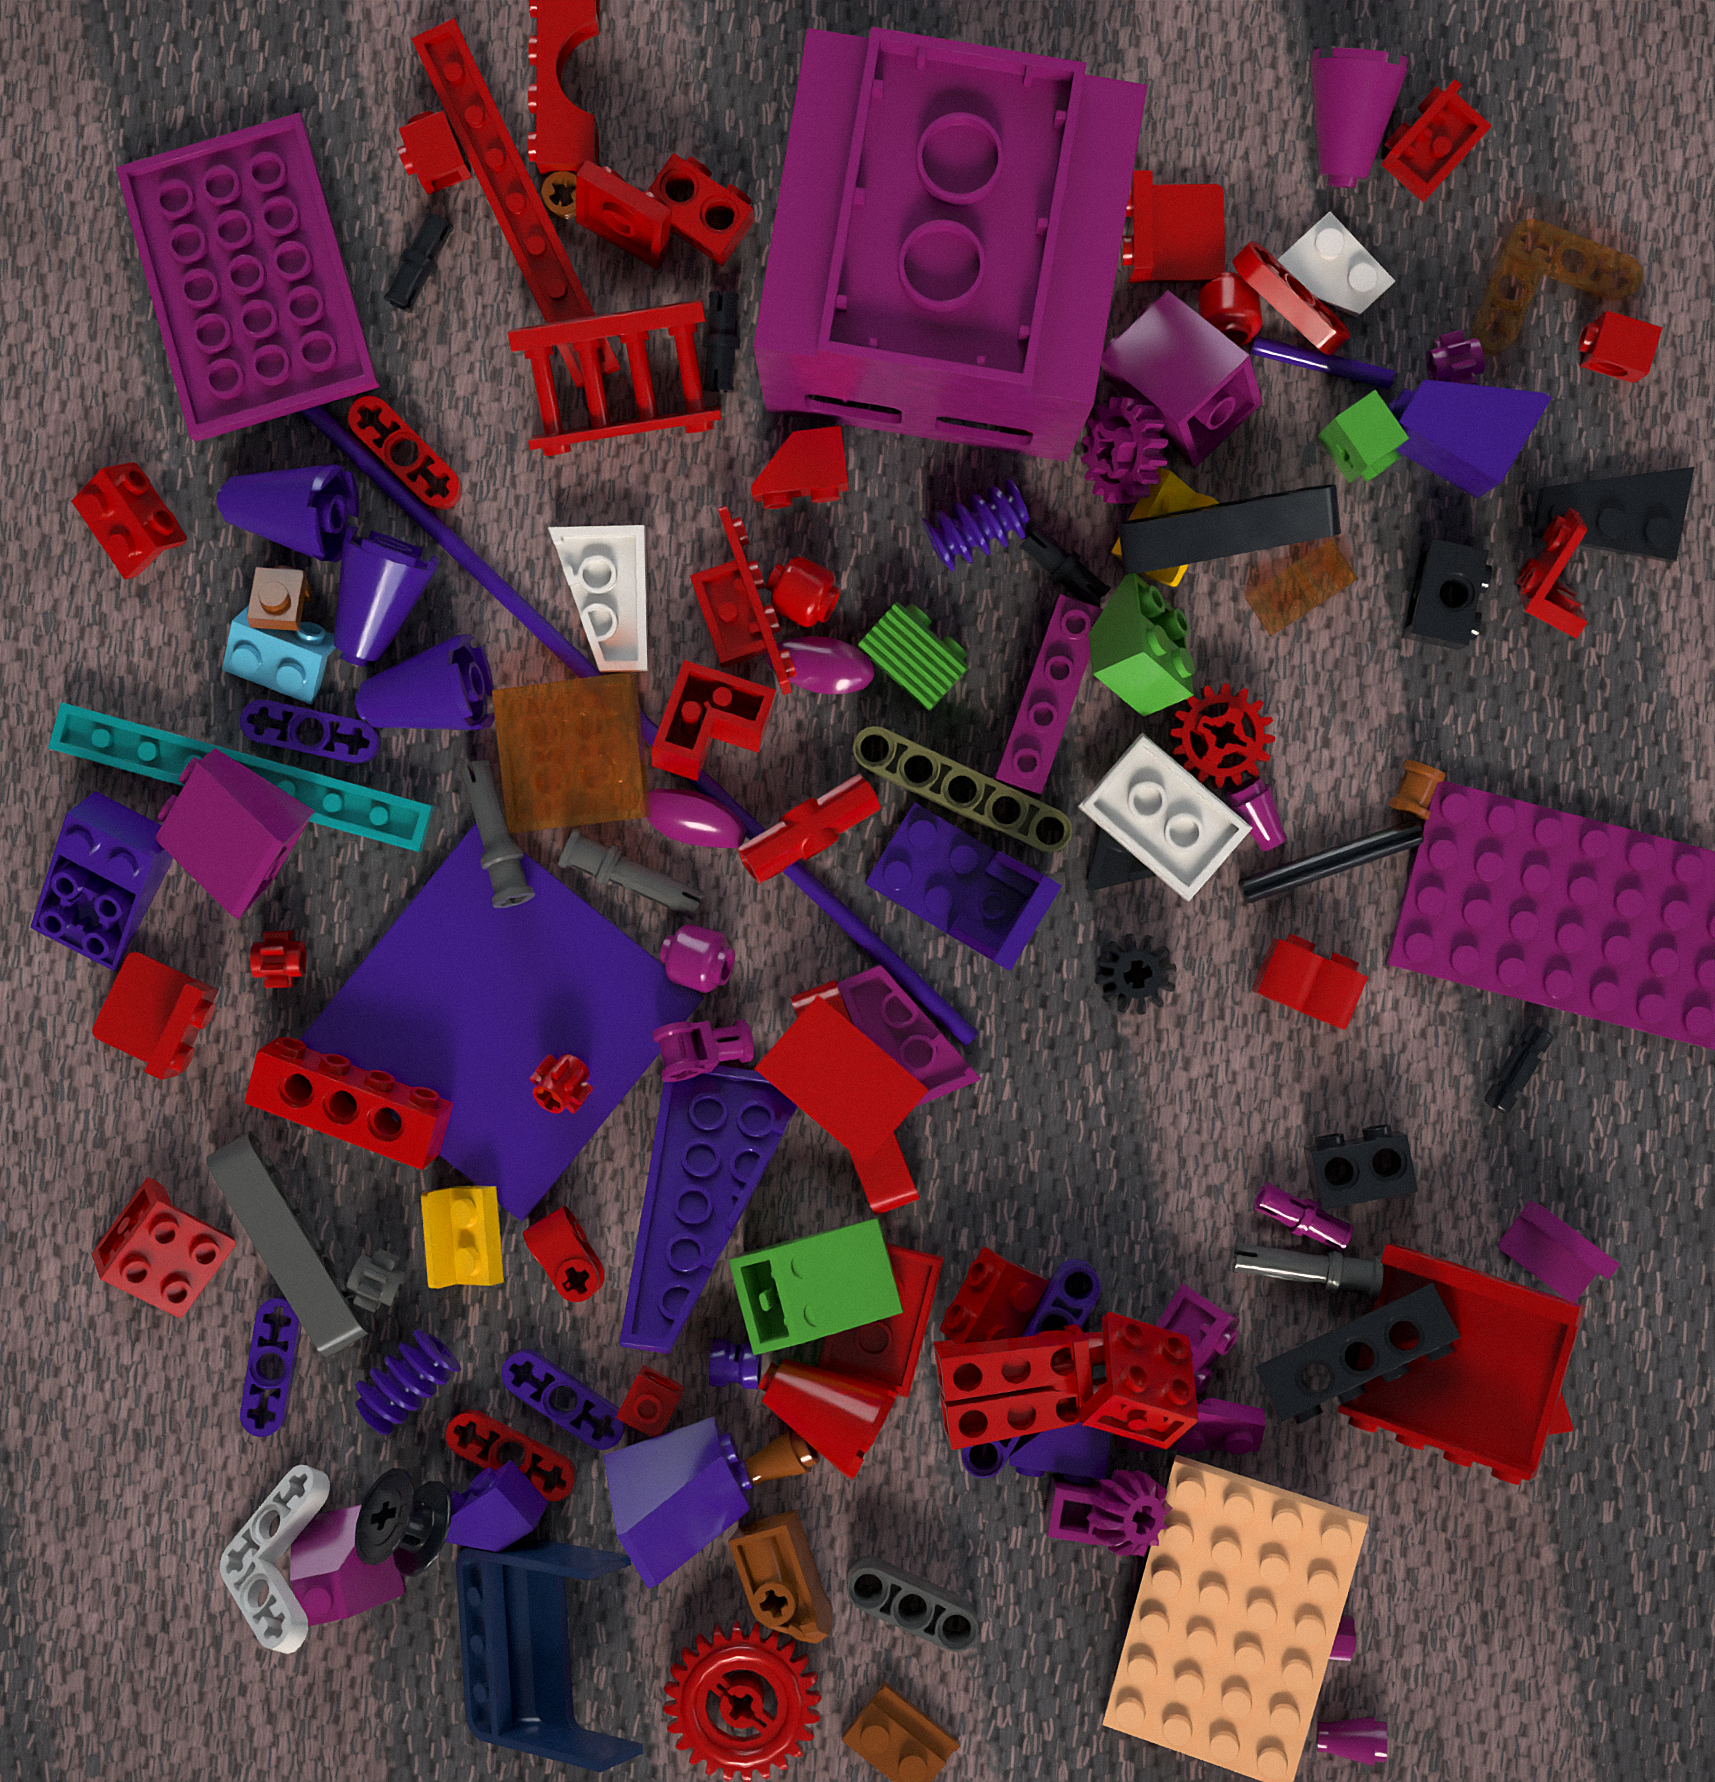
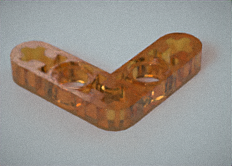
M1524 220L1516 225L1505 241L1473 321L1470 337L1471 339L1477 338L1479 340L1483 353L1486 355H1497L1508 349L1518 336L1542 275L1604 300L1620 302L1632 296L1642 285V267L1633 257L1541 220ZM1529 232L1536 234L1535 243L1548 249L1555 240L1559 242V246L1552 253L1550 263H1547L1544 259L1550 252L1535 248L1530 254H1527L1523 251L1525 243L1518 240V237L1524 238ZM1575 249L1582 253L1586 262L1583 272L1577 274L1570 273L1563 267L1561 258L1565 250ZM1600 258L1604 260L1603 264L1599 267L1600 270L1613 273L1620 267L1625 270L1623 278L1630 281V283L1615 289L1612 287L1614 284L1612 277L1600 273L1592 281L1589 279V276L1596 269L1598 259ZM1515 276L1521 281L1524 290L1520 299L1508 300L1503 297L1499 289L1502 277ZM1492 303L1498 308H1491L1490 304ZM1499 309L1515 311V317L1508 312L1503 317L1499 327V331L1506 335L1505 338L1500 337L1494 343L1487 340L1489 332L1482 329L1483 326H1489L1496 319Z

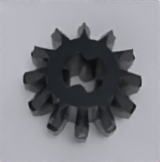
M1127 933L1124 935L1123 940L1126 951H1122L1116 942L1109 941L1106 946L1115 956L1113 961L1101 956L1096 958L1095 963L1109 968V974L1094 976V983L1100 985L1112 984V987L1104 991L1101 998L1103 1001L1109 1002L1121 994L1117 1003V1011L1121 1013H1126L1133 998L1137 1014H1146V997L1156 1007H1161L1164 1004L1162 997L1156 992L1158 987L1165 991H1174L1175 985L1169 981L1162 980V974L1176 972V965L1172 963L1159 964V961L1169 953V949L1166 946H1161L1150 954L1154 939L1150 935H1145L1142 938L1137 950L1134 935ZM1139 960L1138 967H1146L1147 976L1139 979L1140 986L1132 987L1133 982L1125 981L1123 977L1124 972L1131 970V962Z

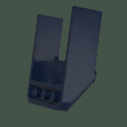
M549 1540L516 1541L501 1552L469 1547L459 1553L456 1561L465 1715L469 1729L477 1739L600 1773L643 1754V1743L581 1728L574 1717L565 1576L583 1580L597 1578L630 1566L631 1559L627 1554Z

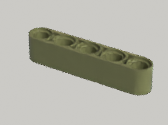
M878 726L867 727L860 731L854 740V758L863 769L1034 850L1043 853L1056 852L1064 848L1071 839V822L1061 811L892 731ZM877 736L885 740L889 749L885 759L880 762L866 760L860 750L865 739ZM922 757L930 763L932 773L927 781L915 783L907 778L904 766L909 759ZM957 777L969 779L975 787L974 798L964 804L956 803L952 800L948 793V786L951 780ZM998 798H1010L1016 803L1018 816L1013 823L1002 824L995 820L992 814V806ZM1043 818H1052L1061 827V837L1053 845L1042 843L1036 835L1037 824Z

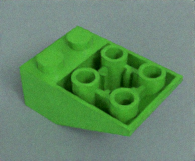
M879 1217L743 1251L729 1259L753 1355L802 1344L904 1312Z

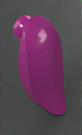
M809 636L776 643L779 651L788 648L797 676L789 678V681L800 688L815 693L847 694L864 689L874 679L875 670L870 658L856 647L841 640ZM765 653L766 662L774 671L769 655Z
M655 788L647 794L642 802V809L648 822L657 831L670 839L685 844L715 848H738L742 846L747 835V829L742 820L730 808L715 798L699 792L683 789Z

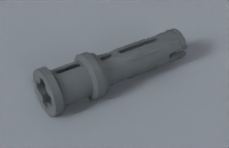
M479 760L471 762L473 769L470 770L469 765L466 764L460 768V773L466 785L485 851L481 855L480 864L482 869L488 870L495 896L491 899L494 908H507L522 904L535 896L534 888L527 885L521 865V860L524 858L523 851L517 844L512 842L491 771L490 761Z
M574 828L562 852L558 866L566 868L569 865L595 877V883L601 886L603 884L608 885L610 881L676 911L690 920L693 919L704 891L694 889L622 856L623 850L619 849L620 846L612 844L608 847L584 836L581 828Z
M1236 1242L1233 1258L1236 1259V1262L1232 1264L1233 1273L1241 1272L1320 1284L1323 1290H1327L1331 1294H1336L1338 1290L1367 1294L1370 1300H1378L1380 1296L1384 1264L1381 1263L1382 1257L1374 1256L1371 1260L1345 1257L1342 1255V1252L1335 1250L1327 1252L1326 1256L1243 1244L1242 1242Z

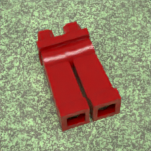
M1078 1324L1064 1326V1331H1045L1026 1337L956 1345L953 1340L933 1342L938 1384L940 1387L943 1426L951 1450L1067 1427L1080 1421L1083 1427L1087 1426L1082 1424L1081 1406L1107 1383V1377L1092 1379L1091 1367L1105 1365L1103 1332L1083 1333Z

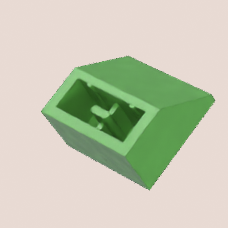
M1130 573L1125 575L1088 634L1093 675L1143 717L1194 696L1191 675L1195 673V666L1187 649L1186 635L1189 634V625L1185 615L1180 609H1174L1169 605L1155 586H1149L1136 573Z

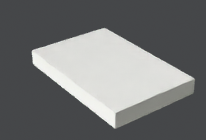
M1141 733L1078 805V808L1186 901L1192 899L1252 829L1247 822L1144 733Z

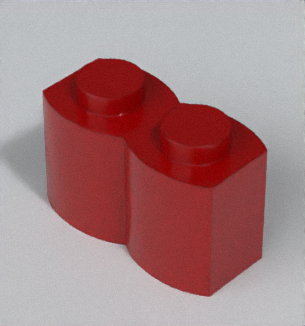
M1288 934L1286 941L1273 938L1251 991L1331 1026L1346 1030L1368 979L1367 976L1356 972L1360 963L1334 952L1330 960L1312 953L1316 944L1293 934Z

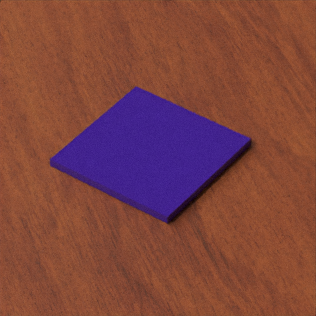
M475 823L300 1040L311 1050L322 1054L332 1053L344 1056L350 1060L351 1065L367 1071L380 1070L394 1076L397 1082L410 1087L430 1088L436 1091L440 1098L453 1102L452 1112L439 1155L477 1186H496L497 1202L523 1222L660 1054L659 1043L653 1042L652 1032L668 1024L686 1021L704 1000V997L696 990L672 983L667 978L664 964L525 851H523L524 858L521 860V865L527 885L534 888V898L516 906L494 908L491 899L495 894L488 870L482 869L480 864L481 855L485 851L477 823ZM548 1054H551L556 1060L563 1054L573 1055L580 1059L590 1072V1078L586 1083L593 1086V1090L574 1114L566 1107L559 1114L548 1112L533 1097V1089L536 1085L529 1078L535 1073V1069ZM388 1108L389 1114L401 1123L399 1114L395 1110Z

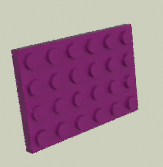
M300 112L116 167L188 434L195 442L380 387L307 126Z

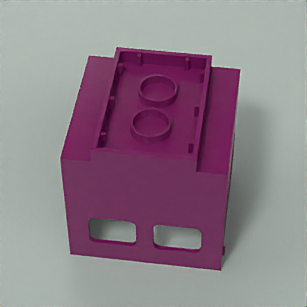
M871 27L869 38L807 28L753 344L766 411L1067 462L1094 405L1148 85L1085 74L1086 62L877 27ZM807 395H820L898 409L902 414H890L812 400ZM951 417L1022 429L1032 432V434L1029 436L1014 435L941 422L936 418Z

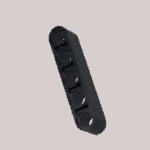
M1335 484L1304 487L1118 523L1124 573L1155 571L1341 534L1337 488Z

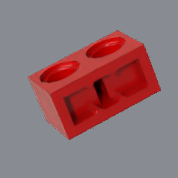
M673 152L647 191L659 196L667 207L672 209L670 231L723 267L755 221L754 210L750 206L752 200L736 186L728 184L724 188L710 178L712 172L697 159L689 156L685 161ZM678 185H687L694 190L691 198L684 202L673 201L669 198V194ZM718 212H726L734 218L732 224L722 230L710 227L708 225L709 219Z

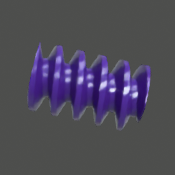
M1010 478L1005 481V495L995 486L988 488V503L978 494L972 495L970 497V512L962 503L956 502L952 506L953 519L942 510L935 512V527L925 518H922L924 529L939 561L943 562L951 572L956 570L955 555L960 554L969 564L974 562L973 547L978 546L986 556L991 555L990 539L995 538L1004 548L1008 547V531L1013 530L1021 540L1026 539L1025 524L1029 522L1028 512L1016 485Z
M418 1328L413 1332L418 1343L416 1348L404 1341L398 1345L404 1357L402 1361L388 1354L384 1358L389 1369L387 1374L376 1367L369 1371L375 1383L374 1386H370L363 1380H359L355 1384L361 1396L355 1401L360 1415L368 1425L382 1435L388 1436L394 1430V1423L401 1424L408 1418V1410L416 1411L422 1405V1397L431 1398L437 1392L436 1384L445 1385L451 1379V1371L460 1372L462 1369L458 1360L447 1346L435 1336L428 1335Z

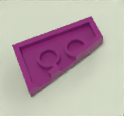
M881 964L837 982L853 1024L929 1089L915 1107L982 1080Z
M1214 1398L1203 1400L1197 1403L1199 1421L1167 1448L1179 1450L1183 1453H1197L1201 1450L1227 1451L1231 1454H1245L1250 1451L1259 1452L1266 1427L1264 1409ZM1115 1434V1448H1127L1135 1452L1164 1449Z

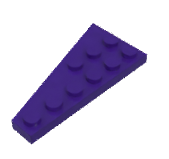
M717 1065L711 1072L702 1073L686 1080L664 1081L620 1337V1347L670 1354L790 1124L798 1106L759 1072Z

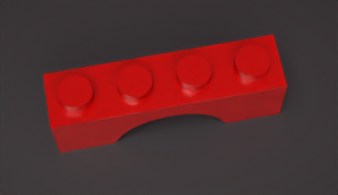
M529 0L530 17L537 18V35H530L528 41L530 66H536V84H529L528 86L530 114H536V132H528L529 161L536 162L542 177H549L552 173L558 171H568L576 175L586 160L599 166V127L593 114L578 108L565 96L562 91V73L565 63L574 49L584 41L600 34V0Z

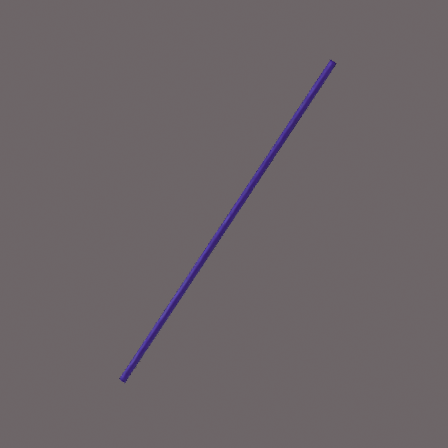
M321 405L300 411L652 747L659 729L654 722ZM703 769L698 781L684 777L699 793L715 798L730 808L747 829L746 838L749 840L766 831ZM797 861L783 871L788 878L874 960L881 964L895 980L959 1041L967 1046L978 1035L979 1032L803 864Z

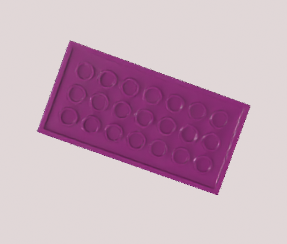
M1447 781L1438 782L1428 810L1431 812L1429 820H1423L1421 824L1424 842L1415 847L1386 965L1715 1050V851Z

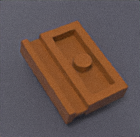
M886 1681L868 1701L841 1737L845 1744L893 1782H932L945 1766L946 1760L960 1747L958 1739Z

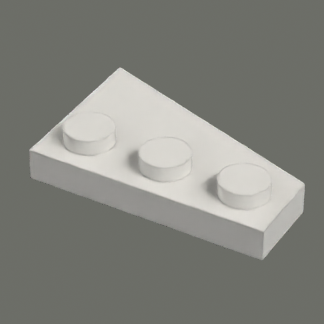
M645 525L548 527L599 671H649Z

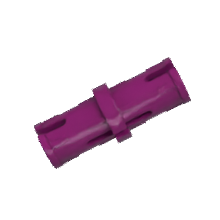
M1265 1182L1255 1198L1254 1210L1289 1226L1290 1232L1297 1236L1304 1234L1338 1252H1342V1249L1346 1248L1352 1237L1354 1228L1352 1224L1317 1208L1315 1201L1309 1198L1302 1200L1296 1196L1294 1197L1270 1182Z

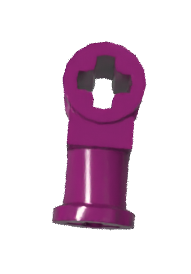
M744 1019L734 1021L733 1026L711 1029L710 1021L699 1023L676 1022L657 1028L652 1032L653 1042L659 1043L665 1068L661 1071V1076L665 1082L686 1080L702 1073L711 1072L722 1061L739 1059L742 1063L750 1062L754 1055L752 1032L749 1024Z

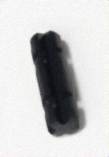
M1530 1023L1527 1025L1520 1037L1523 1040L1521 1046L1515 1045L1496 1077L1500 1081L1497 1085L1492 1084L1485 1096L1484 1101L1501 1113L1507 1114L1511 1111L1518 1099L1514 1095L1517 1091H1523L1541 1061L1538 1058L1539 1053H1545L1553 1040V1035L1537 1024Z

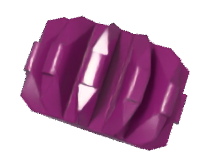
M1115 1470L1111 1480H1100L1101 1492L1098 1496L1089 1497L1095 1505V1509L1086 1516L1094 1526L1091 1535L1099 1543L1107 1546L1108 1550L1120 1556L1125 1555L1128 1557L1130 1554L1144 1556L1148 1545L1159 1546L1158 1534L1160 1530L1170 1529L1164 1521V1516L1173 1509L1165 1500L1167 1490L1160 1483L1151 1479L1150 1475L1139 1470H1130L1129 1472Z

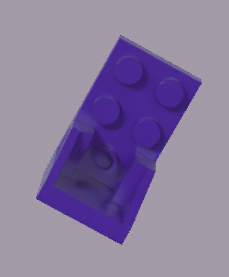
M916 802L913 803L865 883L867 886L1009 971L1013 968L1062 885L1000 851L993 850Z

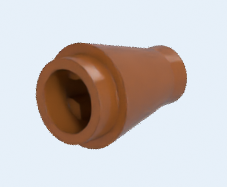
M790 1427L755 1455L746 1458L745 1462L752 1482L755 1485H760L766 1481L811 1472L812 1466L820 1462V1454Z

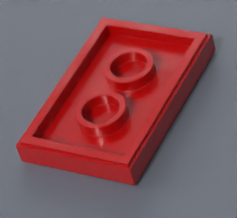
M819 994L754 1068L864 1164L870 1160L929 1091L924 1084Z
M886 1242L904 1312L825 1336L817 1367L889 1387L897 1391L899 1396L909 1398L944 1257Z

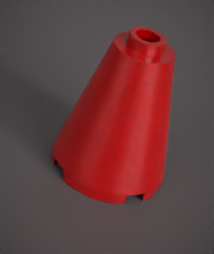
M784 1358L780 1366L771 1362L758 1386L760 1390L766 1392L762 1402L838 1471L851 1480L854 1479L860 1469L865 1453L873 1445L898 1395L897 1391L889 1387Z

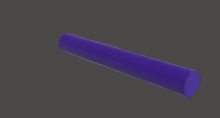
M1257 335L1253 338L1250 350L1251 355L1390 389L1395 370L1336 355H1327L1320 351Z

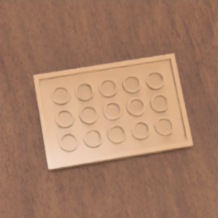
M1176 1454L1165 1498L1167 1503L1173 1508L1164 1516V1521L1170 1529L1160 1530L1158 1534L1159 1546L1150 1547L1102 1725L1263 1782H1294L1369 1517Z

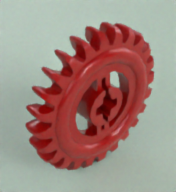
M736 1620L733 1625L732 1636L727 1637L721 1626L717 1624L714 1627L713 1643H710L702 1633H698L696 1645L699 1652L696 1653L689 1647L684 1646L681 1650V1656L687 1666L673 1663L670 1667L672 1676L679 1682L668 1681L664 1685L665 1693L676 1699L666 1701L662 1708L666 1714L677 1716V1718L668 1722L667 1731L674 1734H683L677 1740L675 1747L678 1750L693 1749L689 1757L690 1764L695 1765L703 1759L707 1761L706 1775H712L720 1767L723 1768L724 1780L727 1782L731 1781L735 1771H740L744 1782L751 1781L753 1770H758L764 1779H769L771 1764H774L781 1770L788 1769L786 1753L793 1757H801L803 1755V1747L797 1740L811 1741L814 1739V1731L805 1724H813L820 1720V1712L809 1707L821 1701L822 1693L819 1690L807 1689L816 1683L818 1674L816 1671L801 1673L808 1664V1654L805 1653L792 1659L791 1656L796 1644L795 1639H790L786 1644L779 1647L777 1646L779 1631L772 1630L766 1639H762L760 1623L756 1621L749 1635L745 1636L740 1621ZM742 1669L754 1671L765 1677L774 1688L778 1706L775 1716L773 1717L763 1708L765 1689L758 1676L751 1672L741 1671L734 1673L728 1678L725 1673ZM709 1690H712L721 1698V1716L728 1725L739 1729L753 1726L759 1733L742 1737L730 1735L719 1729L711 1719L706 1702ZM746 1694L751 1696L750 1704L746 1701L740 1703L739 1706L734 1703L735 1696L738 1698H743Z

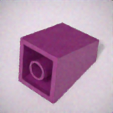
M1169 290L1156 302L1148 304L1142 310L1138 319L1122 335L1114 337L1102 353L1101 366L1107 380L1124 397L1144 399V405L1156 408L1153 420H1163L1165 424L1159 434L1164 439H1168V443L1193 469L1205 460L1263 404L1250 355Z
M214 748L201 760L193 757L183 770L179 782L185 786L178 797L172 795L161 809L157 819L163 822L155 840L230 915L239 920L270 887L315 810Z

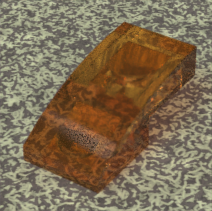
M1331 539L1245 596V599L1271 637L1356 581L1358 577Z

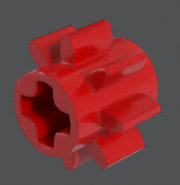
M264 931V941H256L251 945L250 968L252 976L254 978L265 977V988L293 987V977H303L306 972L307 953L304 941H292V931Z
M548 1054L535 1069V1073L529 1078L536 1085L533 1089V1097L543 1109L554 1114L561 1113L565 1107L574 1114L593 1090V1086L586 1083L590 1078L587 1066L580 1059L570 1054H563L558 1060L551 1054Z

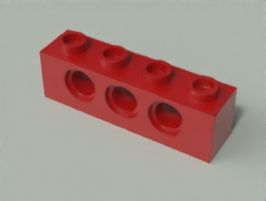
M277 1037L257 1051L244 1101L245 1104L423 1170L440 1154L454 1104L440 1098V1095L430 1088L410 1087L395 1081L394 1076L380 1070L367 1071L351 1065L350 1060L344 1056L332 1053L322 1054L306 1048V1044L303 1041L292 1037ZM300 1074L310 1081L312 1089L303 1084ZM344 1091L350 1093L354 1097L357 1106H354L348 1102V1100L345 1097ZM388 1108L395 1110L399 1114L401 1123L391 1117Z

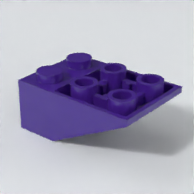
M97 791L68 811L30 928L115 972L173 860V857L155 840L162 825Z

